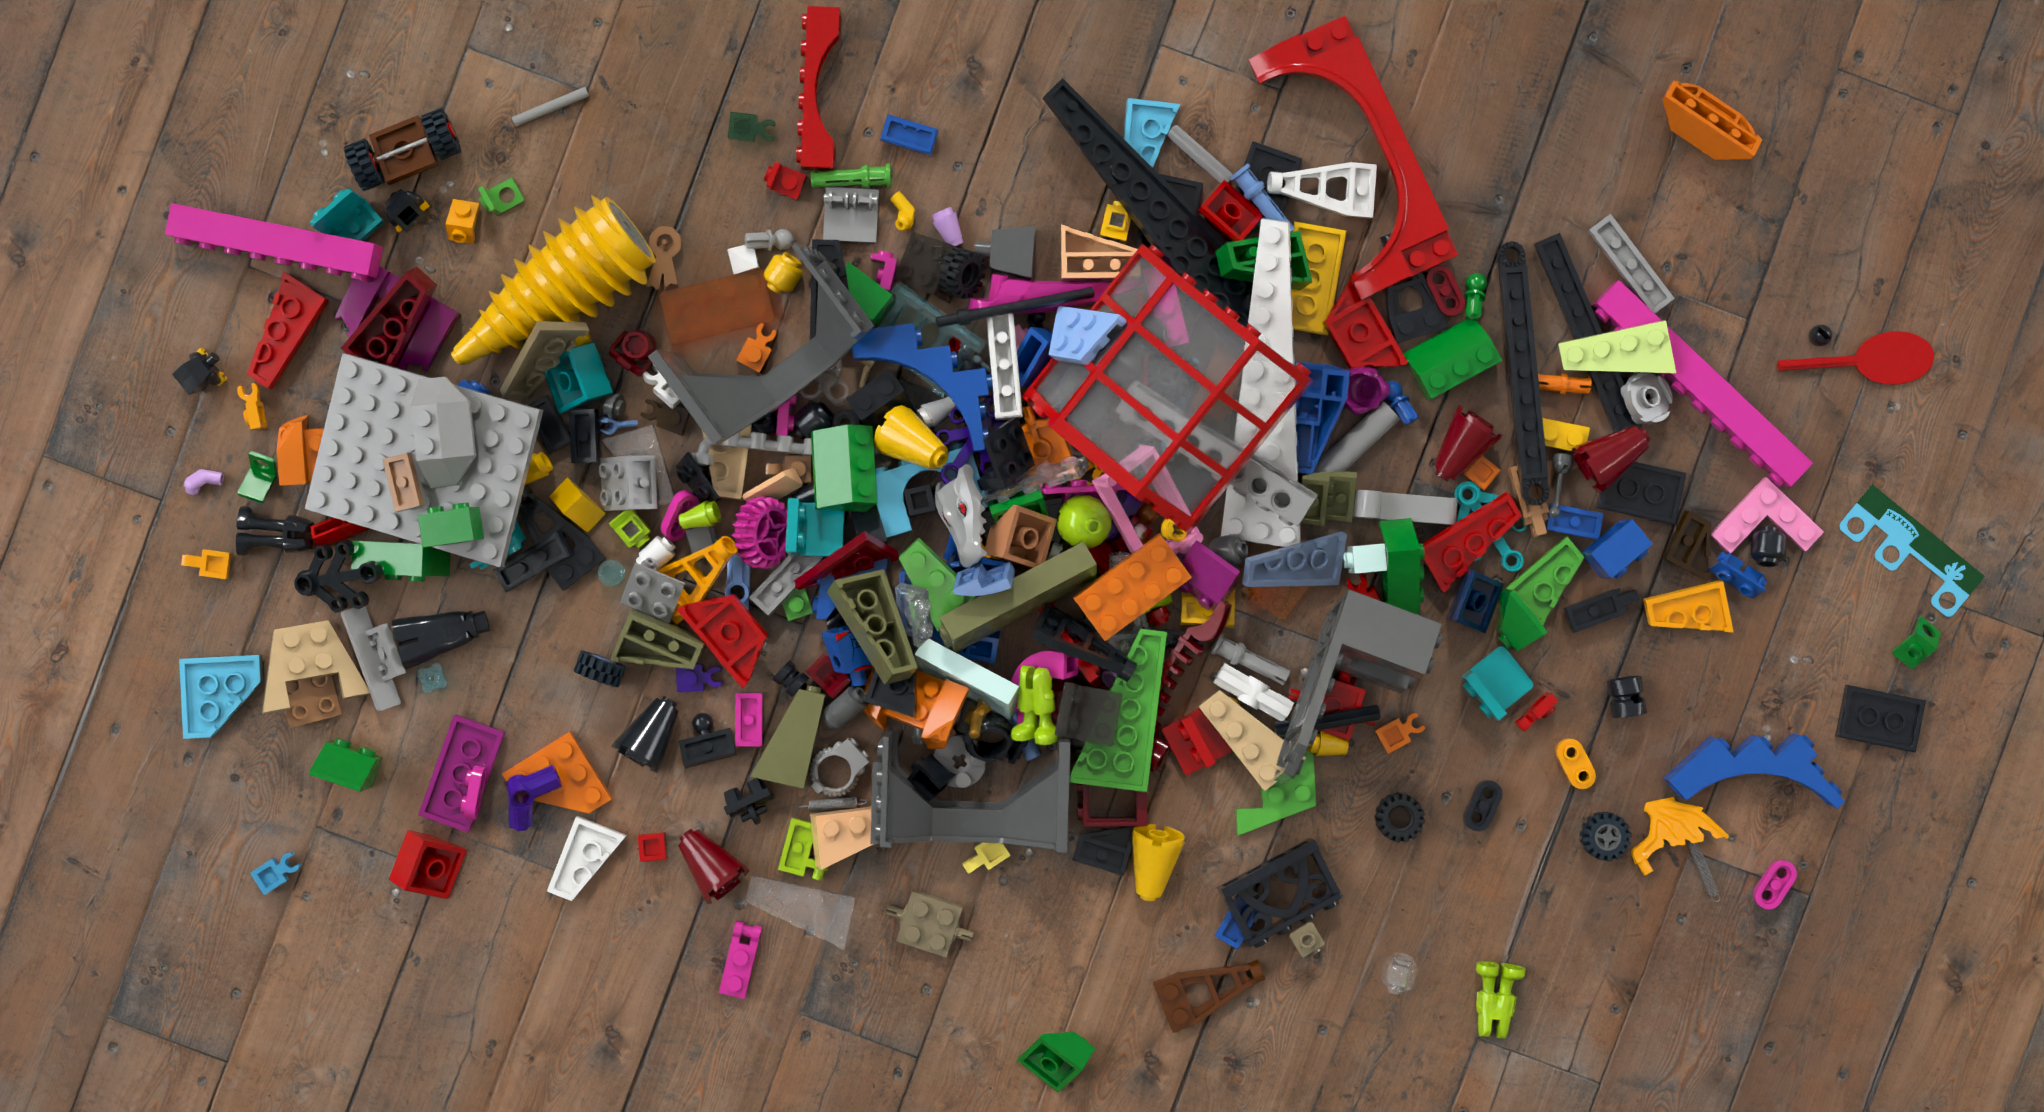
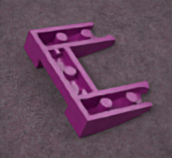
M379 266L377 278L367 277V281L353 279L335 315L337 320L342 318L350 331L346 333L348 338L367 318L378 298L383 299L400 279L398 276ZM431 297L420 319L421 323L413 335L398 367L408 370V364L423 365V371H428L461 314Z

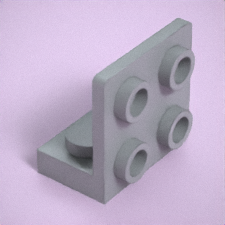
M655 455L619 456L600 459V502L603 511L657 509Z

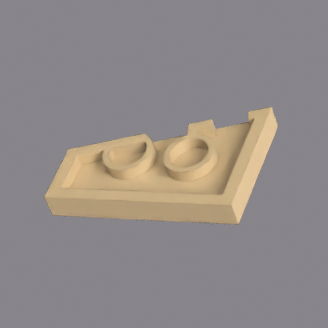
M752 425L740 431V437L750 438ZM714 445L709 449L708 454L713 455L712 466H709L714 490L719 495L718 498L742 500L748 448Z

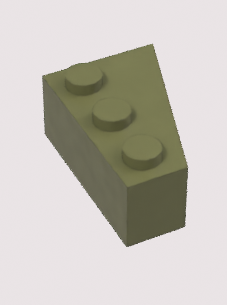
M633 609L627 617L610 661L635 662V664L646 663L694 669L701 660L706 644L692 631Z

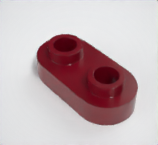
M1442 265L1431 268L1427 272L1425 279L1439 310L1447 317L1458 315L1464 309L1465 299L1451 270ZM1435 275H1440L1443 278L1442 284L1434 282ZM1447 299H1452L1454 301L1453 308H1448L1446 306Z

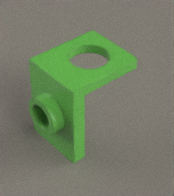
M513 178L489 190L484 186L478 188L482 195L479 197V200L484 209L497 216L525 202ZM504 188H511L515 193V197L510 203H504L500 199V192Z

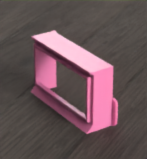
M1140 444L1137 450L1119 464L1128 472L1142 464L1147 473L1160 456L1155 447ZM1164 466L1151 482L1154 489L1161 497L1191 516ZM1105 473L1103 476L1091 481L1132 554L1143 544L1111 487L1116 485L1117 482ZM1196 526L1191 533H1187V536L1182 541L1166 540L1175 555L1179 552L1187 554L1196 540L1200 543L1203 541V535Z

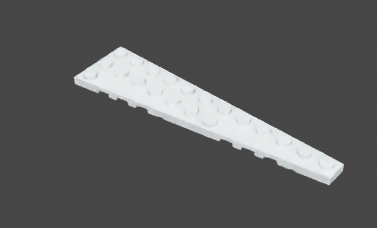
M1263 218L1260 225L1248 323L1262 333L1258 337L1260 340L1295 365L1293 353L1294 331L1292 326L1290 222ZM1245 342V350L1250 345L1247 342ZM1257 350L1242 369L1238 402L1261 420L1267 422L1295 387V379ZM1295 403L1254 455L1298 482ZM1237 412L1233 441L1246 448L1260 429ZM1244 468L1238 473V476L1244 475ZM1255 479V486L1258 489H1267V483L1264 479ZM1230 484L1227 487L1221 536L1235 534L1244 541L1281 547L1301 543L1300 524L1298 527L1294 524L1292 526L1285 524L1274 511L1261 509L1256 505L1255 499L1248 495L1244 497L1233 490V485ZM1278 493L1277 498L1280 503H1290V498L1286 493Z

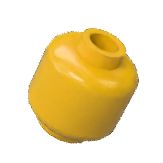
M786 252L782 255H774L763 274L768 282L767 287L778 294L781 291L792 292L803 275V270L800 267L802 263Z

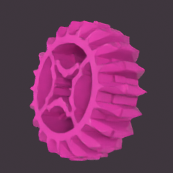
M762 496L754 497V499L747 500L745 505L740 506L741 512L735 514L737 522L732 524L735 527V533L731 536L735 537L736 555L741 557V562L753 568L768 569L779 565L780 560H784L786 557L787 509H785L784 503L779 502L778 499Z

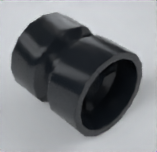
M1627 676L1607 680L1608 694L1614 699L1610 702L1612 718L1632 717L1647 713L1645 698L1640 696V693L1644 691L1642 676Z

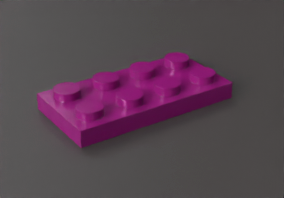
M455 714L418 815L469 833L474 820L465 818L464 812L460 811L462 798L467 796L469 787L465 785L467 771L472 770L475 765L486 767L485 792L506 732Z

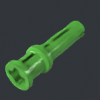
M888 163L882 167L864 165L861 166V169L811 171V186L815 188L862 185L863 188L869 189L870 186L887 185L888 188H891L892 168L891 164Z

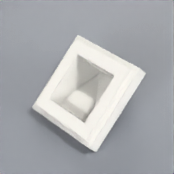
M745 245L727 249L734 275L760 269L755 249H747Z

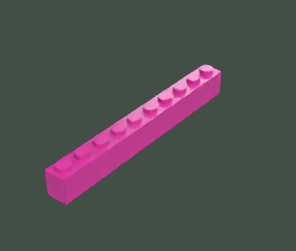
M1620 280L1613 282L1591 305L1596 310L1594 314L1604 323L1608 321L1615 328L1613 331L1662 321ZM1667 326L1676 373L1657 374L1663 378L1665 376L1673 382L1672 388L1682 396L1687 395L1692 400V407L1701 414L1705 412L1712 419L1710 421L1712 426L1720 432L1725 431L1731 437L1729 441L1739 450L1744 449L1750 455L1749 460L1759 469L1763 467L1770 474L1768 478L1778 487H1791L1813 462Z

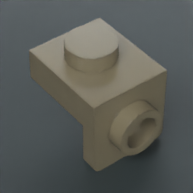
M1311 921L1289 934L1302 958L1315 955L1322 949L1321 946L1325 945V942Z

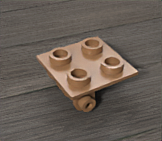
M332 675L286 683L290 709L285 710L289 728L342 715Z

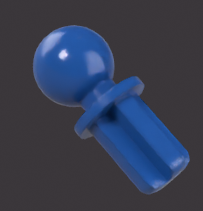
M1387 382L1390 385V393L1385 400L1393 402L1390 408L1397 412L1405 425L1414 423L1418 419V415L1409 403L1410 398L1408 395L1402 396L1403 389L1398 382Z

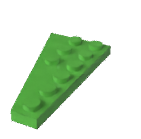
M1139 629L1127 654V657L1136 662L1137 666L1128 682L1118 678L1117 675L1069 775L1070 783L1147 792L1167 632Z

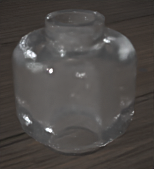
M1394 953L1393 956L1386 958L1381 981L1389 992L1400 995L1414 988L1418 973V966L1414 962V958L1405 953Z

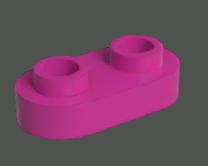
M683 490L673 497L662 521L661 532L670 541L680 540L686 535V530H688H684L681 527L679 514L685 513L699 505L698 498L691 491Z
M475 765L472 770L467 771L465 785L469 787L467 796H463L460 811L464 812L465 818L473 820L478 818L486 780V767Z
M1782 859L1772 862L1753 890L1755 903L1764 909L1776 908L1796 880L1797 871L1795 866ZM1780 868L1784 869L1782 877L1777 876V871ZM1768 890L1770 893L1769 898L1763 899V892Z

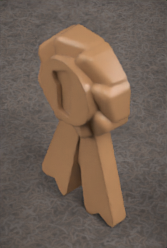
M658 227L649 237V247L656 256V262L653 264L646 287L653 286L659 290L663 274L665 287H669L671 284L678 285L672 258L681 250L682 239L679 233L672 227Z

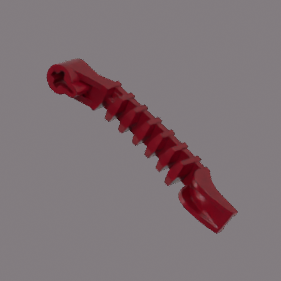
M1220 601L1208 621L1196 627H1189L1186 633L1179 637L1177 646L1170 651L1171 656L1163 663L1164 668L1162 669L1159 700L1167 704L1171 699V696L1163 691L1166 686L1171 690H1174L1178 683L1171 679L1173 673L1179 678L1184 674L1185 671L1178 666L1180 660L1188 666H1191L1194 659L1185 653L1186 650L1189 648L1199 657H1202L1206 650L1193 641L1194 638L1199 641H1214L1222 634L1232 607L1228 601ZM1158 705L1157 715L1161 717L1165 709ZM1157 721L1150 771L1152 772L1158 770L1170 748V745L1159 739L1161 724Z

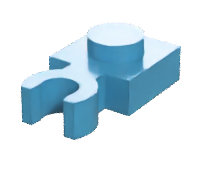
M293 851L284 854L280 863H278L276 858H272L250 872L264 895L289 880L286 872L293 873L302 867L301 863L294 867L289 865L288 859L295 854Z

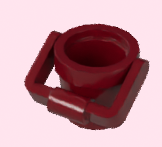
M636 329L629 333L624 330L610 346L609 355L627 371H631L641 377L653 365L648 356L657 350V343L652 334L645 330ZM621 342L623 354L615 350ZM646 363V365L642 369L635 365Z

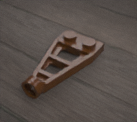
M1255 960L1247 964L1177 972L1154 981L1153 985L1172 1033L1199 1023L1251 985L1266 979L1259 961ZM1247 970H1251L1252 978L1247 976ZM1224 975L1233 976L1235 986L1223 994H1218L1214 987L1213 979ZM1205 983L1210 989V998L1199 1007L1191 1006L1185 993V988L1189 984Z

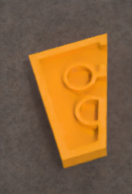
M1721 580L1643 599L1647 621L1650 626L1693 628L1708 631L1718 630L1734 633L1724 582Z

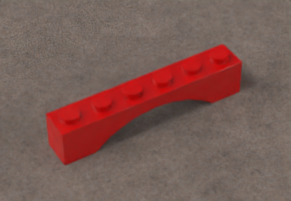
M807 6V14H802V30H806V40H801V56H805V67H800V83H804V93H799L798 101L799 109L803 110V120H798L797 135L802 136V145L797 147L796 162L801 163L802 170L830 171L835 170L836 145L820 118L817 105V85L826 57L840 40L841 10L840 7Z

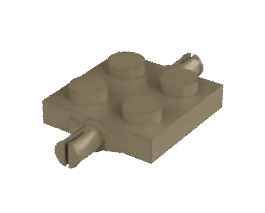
M914 889L904 909L888 904L885 915L900 919L897 942L943 957H947L950 945L955 938L971 943L974 931L959 927V918L963 909L962 905Z

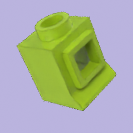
M624 510L609 523L629 548L636 546L640 549L650 540L648 535L653 532L636 510Z

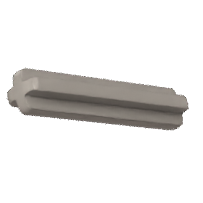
M1174 125L1169 130L1168 138L1220 184L1223 180L1230 181V177L1233 174L1178 125Z

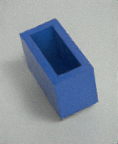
M1030 327L1017 349L1019 382L1022 387H1030L1052 359L1049 355L1053 332L1050 329Z

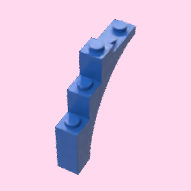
M914 323L872 328L852 348L854 361L876 360L898 364L914 370L933 381L950 397L961 412L971 435L974 452H985L983 439L989 434L988 429H982L981 419L986 418L985 403H979V399L989 398L988 391L993 390L992 375H986L985 368L953 372V368H958L956 352H951L950 345L918 350V346L923 345L921 329L915 330Z
M1792 733L1773 751H1771L1773 748L1772 744L1765 737L1761 736L1759 738L1758 736L1750 735L1731 753L1729 751L1732 748L1723 738L1717 739L1716 737L1709 736L1663 777L1672 790L1684 800H1688L1703 788L1722 779L1742 774L1764 773L1783 776L1800 783L1813 791L1830 807L1838 809L1845 803L1840 796L1842 791L1832 781L1829 783L1822 776L1824 771L1814 761L1810 763L1818 754L1812 749L1815 746L1813 742L1804 734L1801 736Z

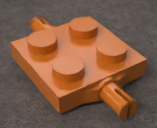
M1032 405L1022 407V412L1026 423L1021 427L1035 463L1031 469L1023 474L1024 480L1028 482L1039 478L1047 479L1048 481H1059L1057 475L1061 471L1076 466L1069 442L1050 428L1047 424L1050 420L1049 418L1036 419Z

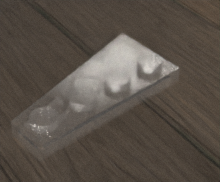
M1076 456L1067 457L1056 464L1045 462L1038 465L1035 469L1028 470L1005 488L981 490L980 494L983 497L981 504L986 508L988 501L998 499V502L1002 503L1010 500L1011 496L1022 490L1027 495L1042 488L1044 483H1047L1048 487H1052L1083 477L1089 467L1086 456L1076 458Z
M751 875L746 902L844 950L856 897Z

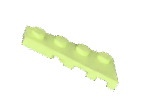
M1666 320L1558 343L1563 370L1676 373Z

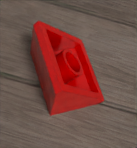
M1223 180L1197 210L1231 242L1243 240L1264 216L1258 208L1226 180Z

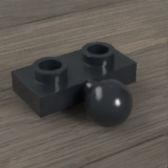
M699 713L692 720L693 729L700 735L679 741L685 768L737 755L731 728L710 733L713 727V719L707 713Z

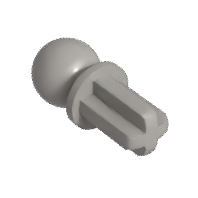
M767 229L761 233L745 234L744 243L747 249L766 248L767 251H771L774 245L779 250H787L793 244V235L786 229H779L772 235L771 230Z

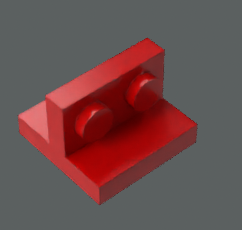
M1200 708L1161 728L1186 776L1204 766L1208 768L1216 764L1215 760L1232 752V749Z

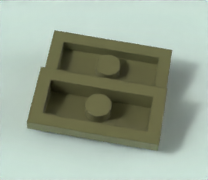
M1335 471L1304 475L1302 485L1318 494L1301 523L1325 526V520L1352 522L1357 472Z

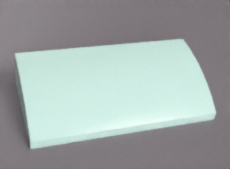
M927 637L924 638L915 653L919 671L944 681L948 679L968 687L970 691L967 698L978 702V698L989 704L991 710L995 713H999L1009 720L1012 719L1018 700V685Z

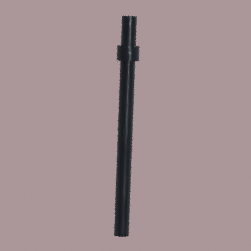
M1093 287L980 309L956 310L954 314L936 317V324L938 328L954 324L959 326L971 324V321L1093 298L1094 290Z

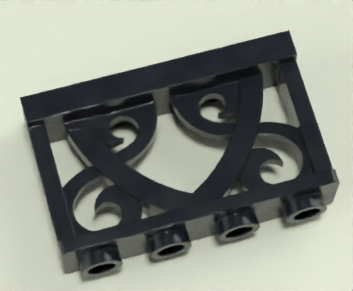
M1310 838L1216 887L1245 944L1249 947L1254 945L1255 948L1266 944L1269 941L1268 937L1275 933L1278 935L1287 933L1292 929V924L1298 921L1304 923L1313 919L1316 916L1315 912L1324 908L1326 911L1339 904L1337 900L1343 898L1319 851L1316 841ZM1312 855L1320 873L1309 874L1306 856ZM1292 867V875L1298 873V877L1287 878L1285 876V869ZM1272 874L1285 883H1298L1295 896L1288 909L1276 908L1262 903L1269 894V876ZM1320 879L1325 883L1326 892L1322 897L1314 898L1312 896V891L1319 889V887L1308 885L1309 880ZM1260 883L1264 889L1262 894L1256 899L1254 896L1259 892H1255L1253 887L1255 884ZM1235 894L1249 905L1241 915L1231 897ZM1304 899H1305L1308 903H1310V904H1308L1307 906L1301 908V906H1302V904H1303V902H1304ZM1254 909L1258 910L1254 916V924L1258 919L1264 920V926L1258 931L1250 930L1247 926V917ZM1271 916L1282 919L1272 924Z

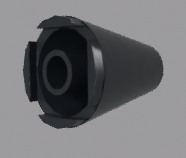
M665 696L661 700L655 698L614 741L612 748L619 749L618 752L642 767L647 765L651 768L650 771L657 773L661 768L679 713L675 708L677 704Z

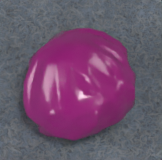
M1355 367L1348 369L1350 371L1348 398L1344 407L1354 415H1361L1372 409H1377L1380 406V402L1389 396L1390 385L1379 376L1374 368Z

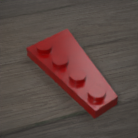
M284 271L280 279L282 283L279 292L275 293L272 302L274 304L269 319H266L263 327L265 331L262 340L257 344L247 372L248 376L271 390L329 302L328 299Z
M1505 492L1423 543L1425 553L1423 561L1443 594L1450 588L1449 585L1457 577H1461L1468 570L1467 568L1477 558H1480L1487 551L1486 549L1522 516L1510 493Z

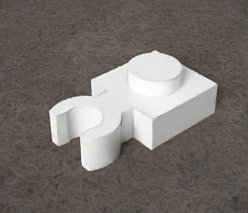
M653 364V370L658 374L652 376L645 371L643 378L648 384L656 385L653 388V393L671 409H674L681 401Z

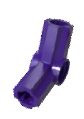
M553 765L528 776L517 774L509 778L506 784L508 790L509 828L516 831H526L527 828L532 826V803L534 799L562 787L558 772Z

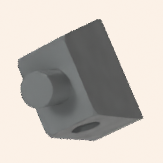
M1035 227L992 230L991 242L975 241V252L979 253L982 258H990L989 269L991 271L1031 280Z

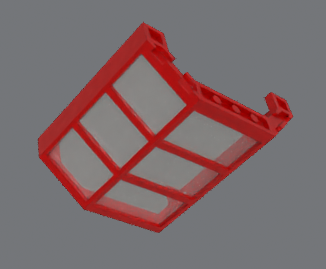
M1142 244L1090 309L1092 311L1121 315L1127 320L1123 327L1117 324L1108 333L1107 337L1110 338V341L1098 351L1088 365L1064 362L1052 358L1022 395V398L1033 406L1032 408L1040 417L1048 416L1050 420L1047 424L1050 428L1135 498L1147 504H1150V502L1154 503L1152 507L1154 511L1167 520H1172L1186 533H1191L1313 380L1308 376L1311 371L1300 362L1296 365L1292 364L1260 340L1258 337L1262 333L1249 323L1246 327L1239 323L1237 320L1240 316L1227 306L1223 310L1216 304L1219 299L1207 289L1203 293L1195 287L1197 281L1186 272L1182 276L1178 274L1162 259L1164 253L1153 244L1149 248Z

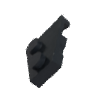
M1135 826L1080 834L1072 861L1124 876L1133 846L1132 832Z

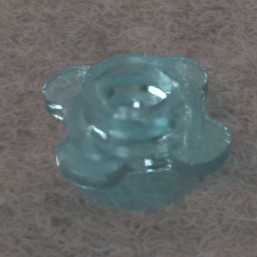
M435 663L430 668H420L417 671V677L421 679V689L424 693H431L433 689H443L447 686V680L440 664ZM430 676H434L433 681L430 680Z

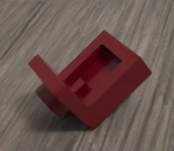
M1129 516L1128 518L1144 545L1147 543L1153 530L1137 516ZM1120 532L1117 537L1108 541L1107 546L1113 550L1117 557L1125 559L1131 554Z
M825 653L806 670L831 698L842 694L848 688L851 681L846 674L834 671L831 660Z

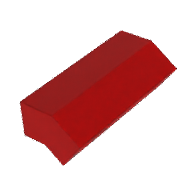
M330 518L310 526L312 539L318 546L323 544L332 545L370 530V528L337 518Z

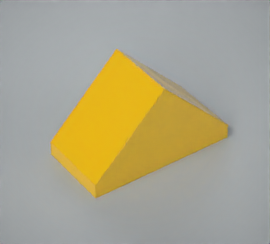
M568 477L549 496L565 516L587 533L607 514Z

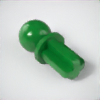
M1473 273L1466 279L1468 291L1464 294V298L1467 300L1465 315L1470 320L1481 317L1482 302L1486 299L1483 291L1487 287V280L1480 273Z

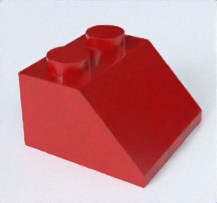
M407 830L389 880L404 891L448 899L467 849L429 834Z

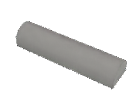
M1381 401L1377 409H1372L1320 457L1313 474L1335 471L1345 472L1400 420L1399 417L1385 402Z

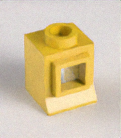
M1113 201V205L1107 204L1099 237L1103 239L1105 237L1120 240V243L1125 244L1131 217L1119 201Z

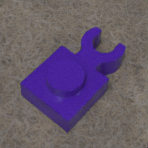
M698 664L694 669L676 668L677 692L704 691V683H708L713 687L723 685V681L716 682L712 679V674L722 671V667L715 666L704 672L703 664Z

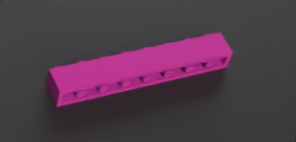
M173 203L170 206L165 235L174 237V243L190 246L191 241L199 243V248L215 251L216 246L225 248L224 253L240 256L241 251L250 253L249 258L265 261L266 256L275 258L274 263L291 266V262L300 263V268L316 271L317 267L326 268L325 273L341 276L342 272L351 273L350 278L367 281V277L377 278L383 251L382 246L374 243Z

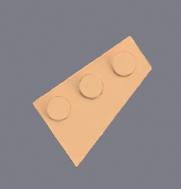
M1061 224V281H1113L1138 249ZM1142 262L1127 281H1141Z
M871 806L810 814L815 866L820 870L873 845L870 844Z

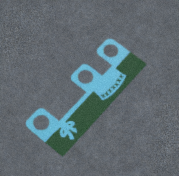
M1873 484L1840 523V530L1855 542L1861 541L1874 525H1877L1889 536L1875 552L1876 560L1891 571L1896 570L1911 553L1945 582L1932 597L1931 604L1947 617L1955 614L1985 577ZM1853 517H1859L1864 522V529L1859 534H1853L1848 530V521ZM1895 546L1899 550L1900 555L1896 562L1888 563L1884 560L1882 554L1886 547ZM1944 592H1951L1956 598L1955 605L1950 609H1944L1939 604V597Z

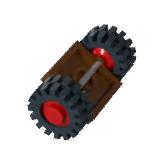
M442 107L421 115V118L417 115L370 134L369 137L375 152H373L371 145H369L365 138L344 146V154L348 160L347 163L351 168L352 174L355 176L356 182H358L359 187L363 191L384 184L385 181L388 185H392L439 166L433 150L440 160L461 153V146L456 132Z

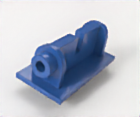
M1722 551L1716 559L1719 562L1709 568V571L1715 574L1719 580L1737 588L1744 596L1753 599L1766 590L1764 587L1767 583V580L1764 578L1765 575L1749 565L1742 572L1740 568L1744 562L1730 552L1725 553Z

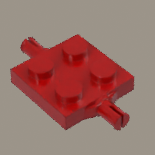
M1335 680L1330 694L1326 693L1323 703L1326 704L1324 714L1362 707L1366 690ZM1292 688L1289 690L1290 693L1300 694L1299 690ZM1288 694V699L1298 700L1297 696ZM1369 721L1363 723L1374 726L1376 722ZM1357 724L1318 731L1350 741L1353 729Z

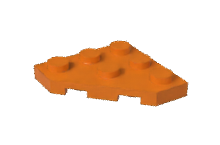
M571 731L502 773L507 782L514 775L523 774L528 776L553 765L558 772L562 787L535 798L534 801L588 814L613 799Z

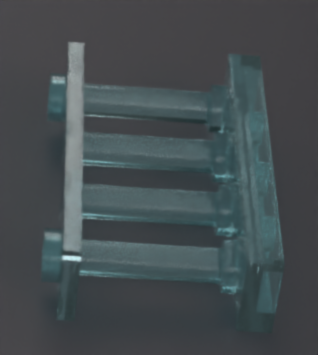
M900 282L896 283L891 291L896 296V302L879 327L893 326L903 309L908 308L909 305L918 311L916 314L918 317L914 322L915 330H922L925 324L931 321L936 324V317L947 314ZM954 324L939 327V334L929 348L942 347L947 339H951L953 336L960 340L961 349L957 353L958 368H953V372H958L970 353L973 354L975 351L981 353L988 343L966 327ZM909 369L911 372L919 376L921 379L932 385L930 389L935 394L942 398H944L945 395L949 397L933 381L924 377L920 373Z

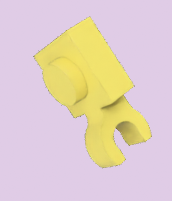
M980 842L974 846L977 855L969 858L962 864L969 874L983 864L990 870L1011 855L1003 843Z

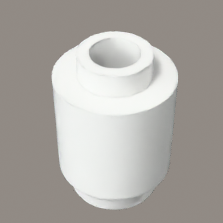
M656 536L639 552L636 562L641 564L646 558H653L657 565L656 571H658L676 555L673 551L676 547L665 536L663 538Z

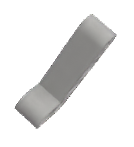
M1355 490L1352 517L1381 520L1411 518L1412 522L1454 525L1456 523L1458 499Z

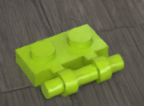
M791 818L778 870L804 876L806 867L814 868L812 878L822 881L824 871H827L828 867L822 870L818 869L815 866V859L809 857L813 845L811 822Z

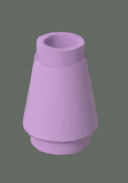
M951 207L932 215L933 225L949 248L963 243L957 213L953 212Z

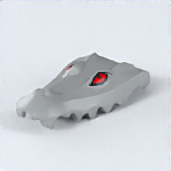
M968 464L958 470L957 478L950 483L945 484L941 481L935 487V504L938 513L956 544L960 563L965 568L978 563L982 557L987 555V551L981 547L982 538L980 537V535L985 533L983 524L986 523V520L981 516V513L985 510V507L981 504L983 497L974 483V471Z

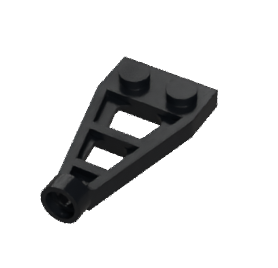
M1391 234L1380 237L1383 247ZM1422 273L1413 276L1408 282L1396 284L1386 289L1387 317L1397 344L1448 328L1444 314L1439 310ZM1413 287L1422 297L1423 306L1417 310L1403 312L1400 309V292L1404 288Z
M527 484L524 486L519 510L534 543L537 544L558 531L565 533L575 542V547L572 550L573 555L547 569L559 587L565 591L605 560L606 557L587 534L535 495ZM529 497L531 498V501L528 504L522 503ZM540 512H545L555 522V527L546 534H542L534 522V517Z
M1048 603L1044 606L1030 636L1043 646H1048L1056 651L1115 672L1118 678L1126 682L1129 681L1137 666L1136 662L1130 660L1125 654L1104 641L1072 616ZM1064 629H1068L1083 640V645H1076L1064 640L1061 636ZM1089 645H1092L1104 655L1088 650Z

